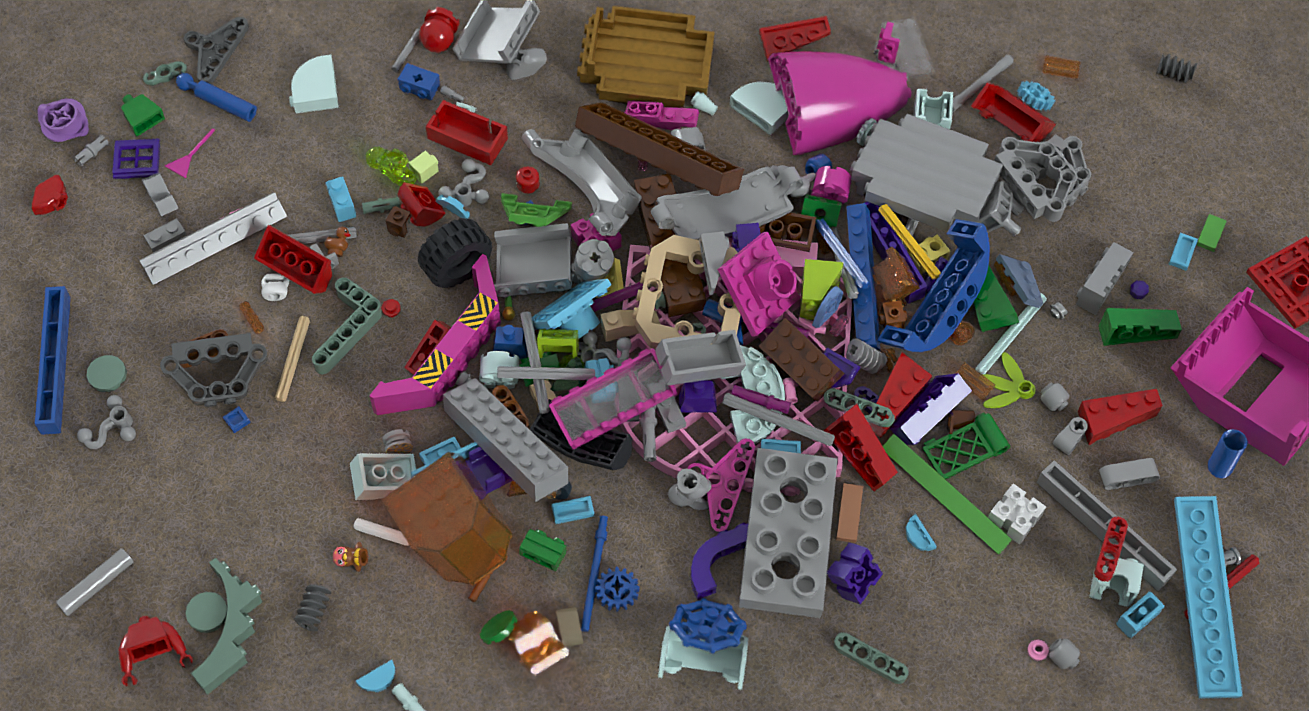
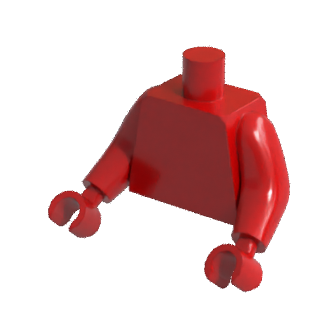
M142 616L138 623L128 627V633L124 635L119 647L120 666L122 672L125 673L122 678L123 685L128 687L127 679L129 677L132 678L133 685L137 683L136 676L131 675V670H133L132 662L136 663L172 651V647L177 655H180V664L183 668L185 666L182 661L185 658H189L191 664H193L192 657L185 652L187 649L179 633L168 622H160L158 617Z

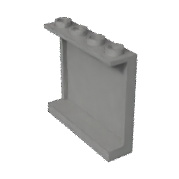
M568 223L495 231L497 265L496 284H494L497 297L572 289L571 231Z

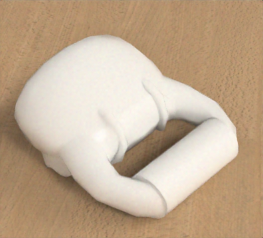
M279 273L266 274L261 281L263 298L269 301L284 299L287 296L289 279Z

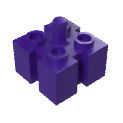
M850 542L841 552L840 561H834L828 569L827 575L832 583L837 584L836 589L843 599L861 604L869 594V586H874L883 573L877 563L871 562L874 558L868 548Z

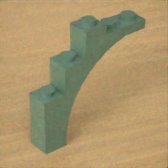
M216 557L209 564L225 585L227 595L226 622L222 635L212 653L191 673L207 695L248 663L245 658L247 653L240 644L255 633L252 626L255 623L248 613L262 603L260 597L262 592L255 584L251 586L248 581L242 583L236 575L232 577L229 573L231 570L224 561L220 563Z

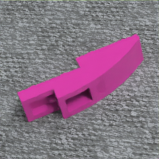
M628 101L625 110L626 114L649 125L668 130L680 129L681 127H696L699 117L698 109L663 107L662 103Z

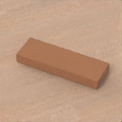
M843 484L836 540L856 543L863 486Z

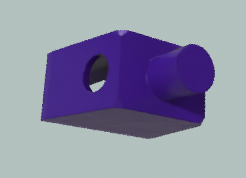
M703 380L684 383L679 393L680 411L717 413L716 391L713 381Z

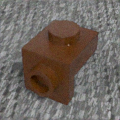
M396 206L392 208L386 218L387 230L391 235L405 238L408 233L406 222L410 217V212Z

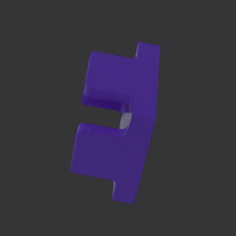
M481 447L470 451L469 460L461 463L479 498L513 481Z

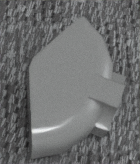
M519 48L512 62L507 63L506 71L508 77L511 80H516L534 75L547 60L545 51L540 48L525 50Z

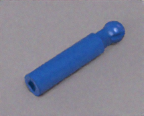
M182 73L176 78V84L181 90H194L196 97L250 122L256 115L257 107L205 81L196 83L188 73Z

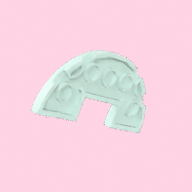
M740 345L746 366L738 376L721 379L740 376L743 388L769 396L775 395V398L785 400L783 381L774 364H771L764 357V354L758 350ZM730 411L737 443L747 438L756 444L761 439L766 438L776 427L773 423L743 411ZM747 442L745 445H741V448L750 447V443Z

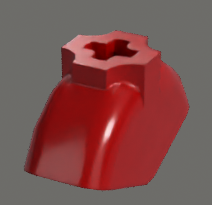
M59 175L52 176L36 187L32 201L34 215H45L54 210H62L65 207L68 195Z

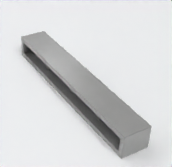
M1053 461L1041 472L1037 483L1103 542L1110 520L1118 516L1056 461ZM1116 525L1115 532H1118L1119 526ZM1128 526L1119 557L1125 560L1132 558L1137 560L1138 563L1143 564L1142 577L1159 591L1173 577L1177 569ZM1108 539L1112 544H1119L1115 539Z

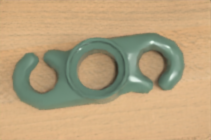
M179 61L162 64L157 67L156 71L150 72V75L154 76L152 80H148L149 74L145 73L143 81L147 85L168 82L173 76L180 74L175 70L177 67H182L181 73H185L187 67L183 62ZM163 71H169V74L166 76L160 75Z

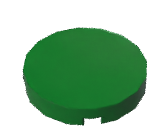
M510 610L495 615L481 629V640L487 645H491L492 641L495 643L502 641L514 630L515 626L513 624L518 622L517 616Z

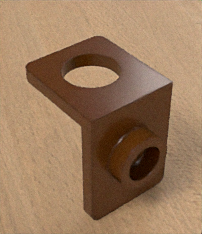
M952 409L948 413L947 420L949 434H953V429H961L973 423L975 412L972 410Z

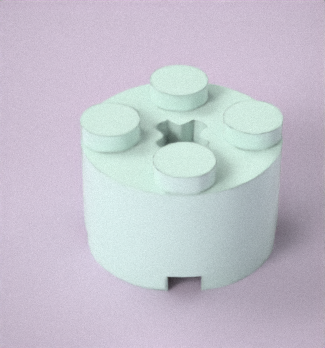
M504 351L487 352L485 357L482 354L480 358L479 380L484 383V387L495 388L496 385H504L508 389L515 388L518 378H498L497 369L499 366L519 367V357L515 354L514 357H511L509 352Z

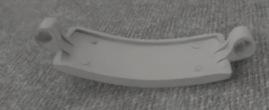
M793 166L782 171L777 179L769 167H764L742 176L739 190L732 191L731 193L713 196L709 191L703 189L658 197V205L652 208L651 214L660 229H673L677 236L699 240L701 234L724 231L725 237H730L732 232L736 230V224L759 223V226H762L790 213L793 210V205L787 195L801 188L803 180Z

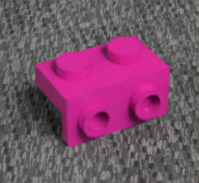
M887 22L886 27L882 28L879 38L881 39H879L877 45L879 50L877 60L894 64L900 39L891 37L894 23Z

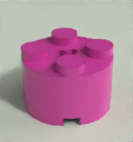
M831 166L819 168L811 195L840 201L842 204L847 202L852 183L850 173L840 167L836 169H830Z

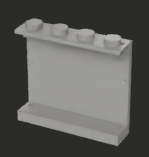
M481 0L452 49L461 61L511 63L538 17L540 10L534 0H526L522 8L490 7L487 0Z

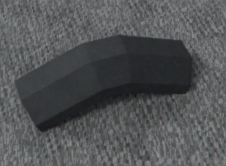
M551 409L548 413L541 414L539 412L529 429L542 442L564 456L580 463L613 471L624 468L632 452V437L630 434L609 430L573 450ZM566 409L558 412L572 439L593 428L592 424L581 420Z

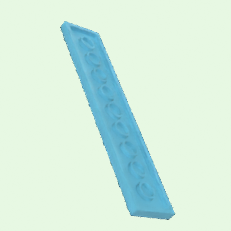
M1216 496L1176 497L1174 503L1198 698L1242 697L1217 499Z

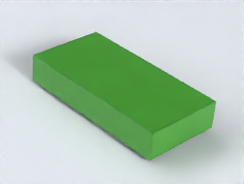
M1209 214L1196 245L1214 252L1226 220Z

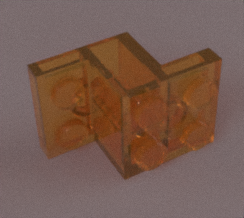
M890 247L886 250L889 257L872 267L875 272L873 277L878 285L881 284L883 287L881 292L886 300L889 299L890 302L901 300L902 307L907 305L904 298L920 289V286L905 258L893 247Z
M538 611L529 612L524 616V619L514 623V630L505 638L512 645L521 665L533 675L570 654L567 647L559 641L550 621Z

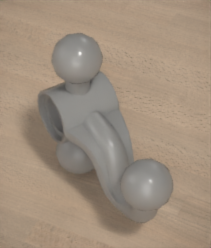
M465 159L462 162V169L465 172L471 173L474 170L479 172L466 176L462 183L456 185L455 190H451L448 186H443L438 191L439 196L456 198L464 207L469 206L472 203V199L481 204L485 203L489 199L488 192L484 189L471 192L470 184L481 181L485 177L486 169L483 165L475 163L473 159Z
M589 331L583 336V342L588 347L582 350L581 360L585 363L589 360L603 359L608 356L610 361L618 366V359L629 358V350L632 347V343L626 337L618 339L617 349L622 352L621 357L618 358L609 348L597 349L595 347L597 335L593 331Z
M111 395L107 399V406L112 410L110 411V417L100 425L97 441H91L93 433L90 429L81 428L78 431L77 439L84 443L87 448L98 449L102 447L106 442L107 431L115 427L121 430L120 436L122 440L129 442L135 438L136 431L131 427L133 418L122 407V399L118 395Z

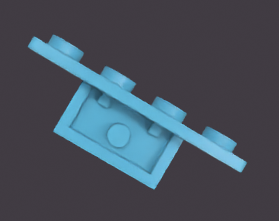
M452 437L420 452L419 457L425 466L411 472L412 483L422 482L434 473L439 474L451 465L462 463L464 459L469 457L470 451L480 446L474 442L461 448L456 438Z

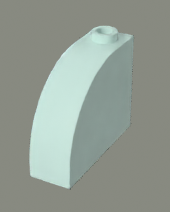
M332 56L315 57L300 66L292 79V96H289L290 106L294 107L295 112L302 113L339 108Z
M750 83L742 86L730 96V107L769 135H772L789 116L783 91H776L775 84Z

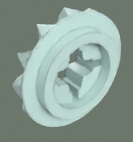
M872 118L862 125L857 135V143L861 146H864L866 137L868 135L871 136L873 124L877 123Z

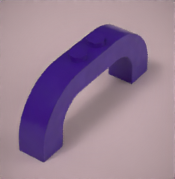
M741 523L733 530L721 531L698 549L691 566V586L697 600L716 593L717 585L711 575L710 568L717 559L746 547L748 524Z

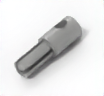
M442 86L440 93L461 103L464 101L463 96L446 86Z

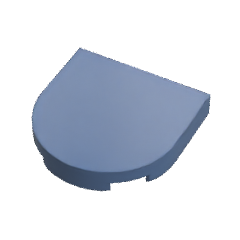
M835 286L826 295L816 313L812 326L817 329L820 328L837 311L843 297L841 288Z

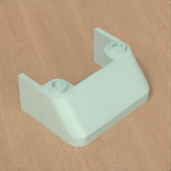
M667 626L662 644L658 677L662 678L664 671L669 674H675L682 667L721 672L728 682H738V689H742L748 638L742 635L740 645L736 648L729 647L715 651V654H710L709 651L691 646H683L678 635Z

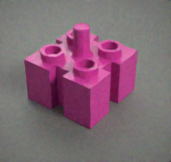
M584 218L571 224V236L578 247L585 241L592 239L607 242L612 252L622 247V236L619 232L615 236H603L589 220L585 221Z

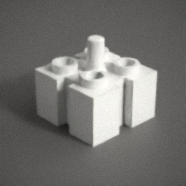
M1012 484L1004 494L1002 501L999 500L991 510L988 518L1000 529L1004 527L1008 530L1007 535L1020 544L1029 533L1031 527H1034L1042 517L1046 506L1035 498H1032L1031 501L1025 498L1026 492Z

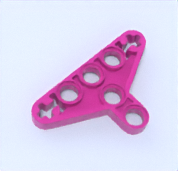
M745 438L739 441L713 468L699 463H692L687 468L699 467L701 474L708 480L709 476L713 473H717L720 476L719 483L711 484V489L707 493L711 526L717 532L727 530L755 453V444L750 439ZM746 442L750 443L752 448L751 451L748 450L746 453V457H749L748 461L742 457L737 458L738 453L740 455L743 454L741 445H745ZM737 461L745 463L746 468L743 472H737L734 469ZM730 480L738 481L739 488L736 491L728 489L727 485ZM726 498L730 499L733 503L729 510H724L721 507L722 500ZM718 510L730 514L729 517L724 516L723 522L726 525L725 527L721 526L720 529L717 528L715 520H719L721 514H717Z

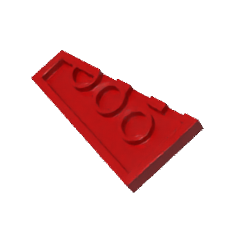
M827 16L759 29L767 62L773 53L792 52L831 33Z

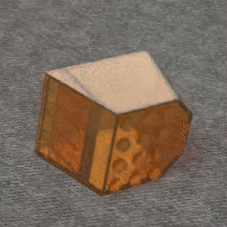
M447 452L382 499V502L411 549L446 581L475 585L507 561V550L509 541L512 539V532L460 454Z

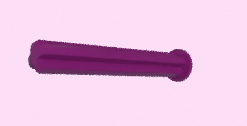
M637 282L593 300L594 303L590 306L596 312L636 296L638 289H643V284Z

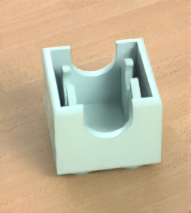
M917 89L913 116L950 129L952 123L953 92L943 91L942 96L932 98L927 95L926 89Z
M1104 554L1106 558L1114 559V557L1111 554ZM1119 558L1115 573L1110 581L1102 582L1093 574L1090 597L1101 600L1105 589H1113L1119 594V605L1130 607L1140 591L1144 565L1132 558L1126 560ZM1104 565V573H1106L1108 566Z

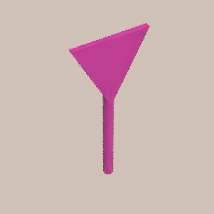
M211 129L187 156L165 165V167L186 178L192 155L215 130Z

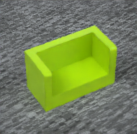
M539 330L537 343L540 358L543 357L544 352L549 351L573 352V359H577L579 352L578 330Z

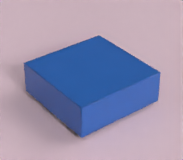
M240 407L223 416L224 421L233 433L251 423Z

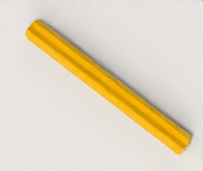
M887 204L882 205L878 209L880 214L932 280L937 279L941 272Z

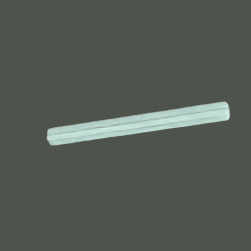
M1041 293L1043 303H1045L1047 298ZM1028 305L1018 316L1019 323L1011 325L977 365L975 370L979 375L986 374L1040 308Z

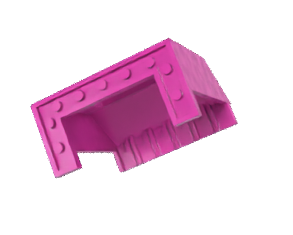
M1247 287L1243 292H1238L1173 364L1171 369L1201 413L1227 430L1235 429L1241 431L1246 436L1247 443L1275 459L1282 466H1285L1309 437V338L1251 303L1254 291ZM1259 356H1262L1280 367L1282 371L1251 407L1244 412L1223 397Z

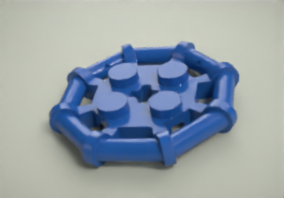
M701 598L699 601L685 605L679 604L676 607L673 620L669 623L670 630L678 635L683 646H691L709 651L710 654H715V651L729 647L736 648L739 646L743 631L747 628L746 622L741 620L736 614L733 606L708 601L706 598ZM701 609V611H697V612H694V613L691 612V611H694V610ZM727 617L731 619V623L727 621ZM682 618L686 619L687 622H681Z

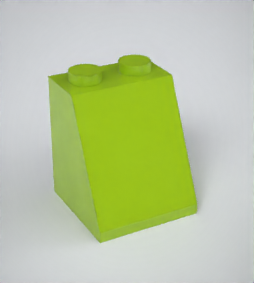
M805 259L799 317L808 320L815 318L826 295L835 286L839 287L843 262Z

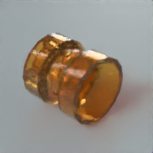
M961 322L951 335V340L956 345H965L974 336V327L968 322Z

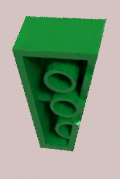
M988 265L985 281L974 300L982 332L1019 323L1016 311Z
M1106 308L1098 326L1103 346L1177 339L1182 331L1177 310Z

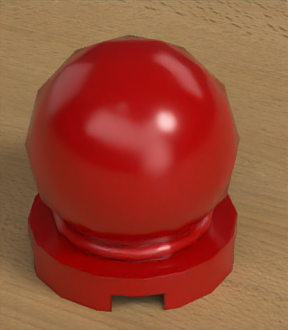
M436 7L435 10L428 9L424 17L425 22L419 31L420 42L425 49L430 52L440 53L450 47L454 34L460 25L459 19H455L452 16L453 12L441 7Z

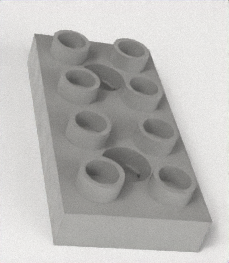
M763 448L757 449L739 599L740 608L821 618L824 607L838 458ZM794 486L804 493L805 499L799 503H790L784 499L780 491L785 487ZM778 561H788L796 567L798 574L791 579L779 578L772 570V565Z

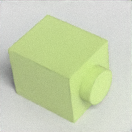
M424 151L409 162L410 173L421 184L439 172L438 160L427 151Z

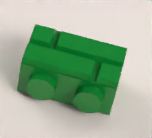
M529 529L519 547V554L556 572L567 549L564 541L561 539H551L547 537L545 532L536 529V531Z

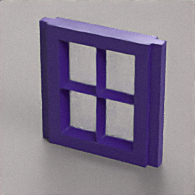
M160 139L115 141L113 179L143 178L158 173Z

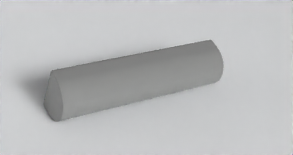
M123 548L120 549L56 601L57 605L69 616L133 564V560Z

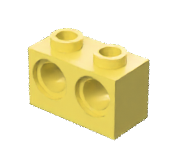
M938 234L932 238H926L919 244L934 264H936L940 257L948 260L950 250ZM908 249L907 252L920 274L925 273L926 271Z

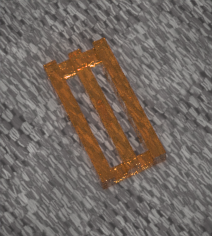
M1045 55L1042 73L1078 79L1080 61Z
M965 362L955 373H959V375L984 393H981L965 381L972 390L971 392L983 401L991 393V390L995 388L993 382ZM966 369L968 372H970L972 375H974L976 378H978L980 381H982L989 387L985 388L971 376L966 374L963 370Z

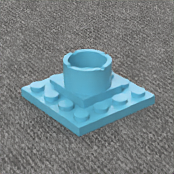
M608 279L585 281L576 285L532 316L534 331L537 329L548 330L559 327L560 330H578V339L584 336L589 330H593L600 323L590 306L594 303L592 299L607 293V288L612 284Z

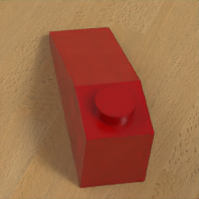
M434 320L404 368L414 375L451 327L445 322Z

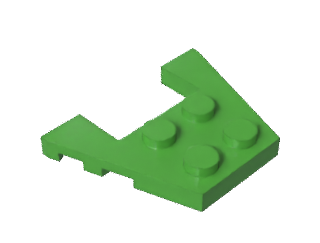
M501 194V202L509 221H513L516 224L529 223L536 227L546 226L572 209V202L556 200L554 206L518 202V195Z

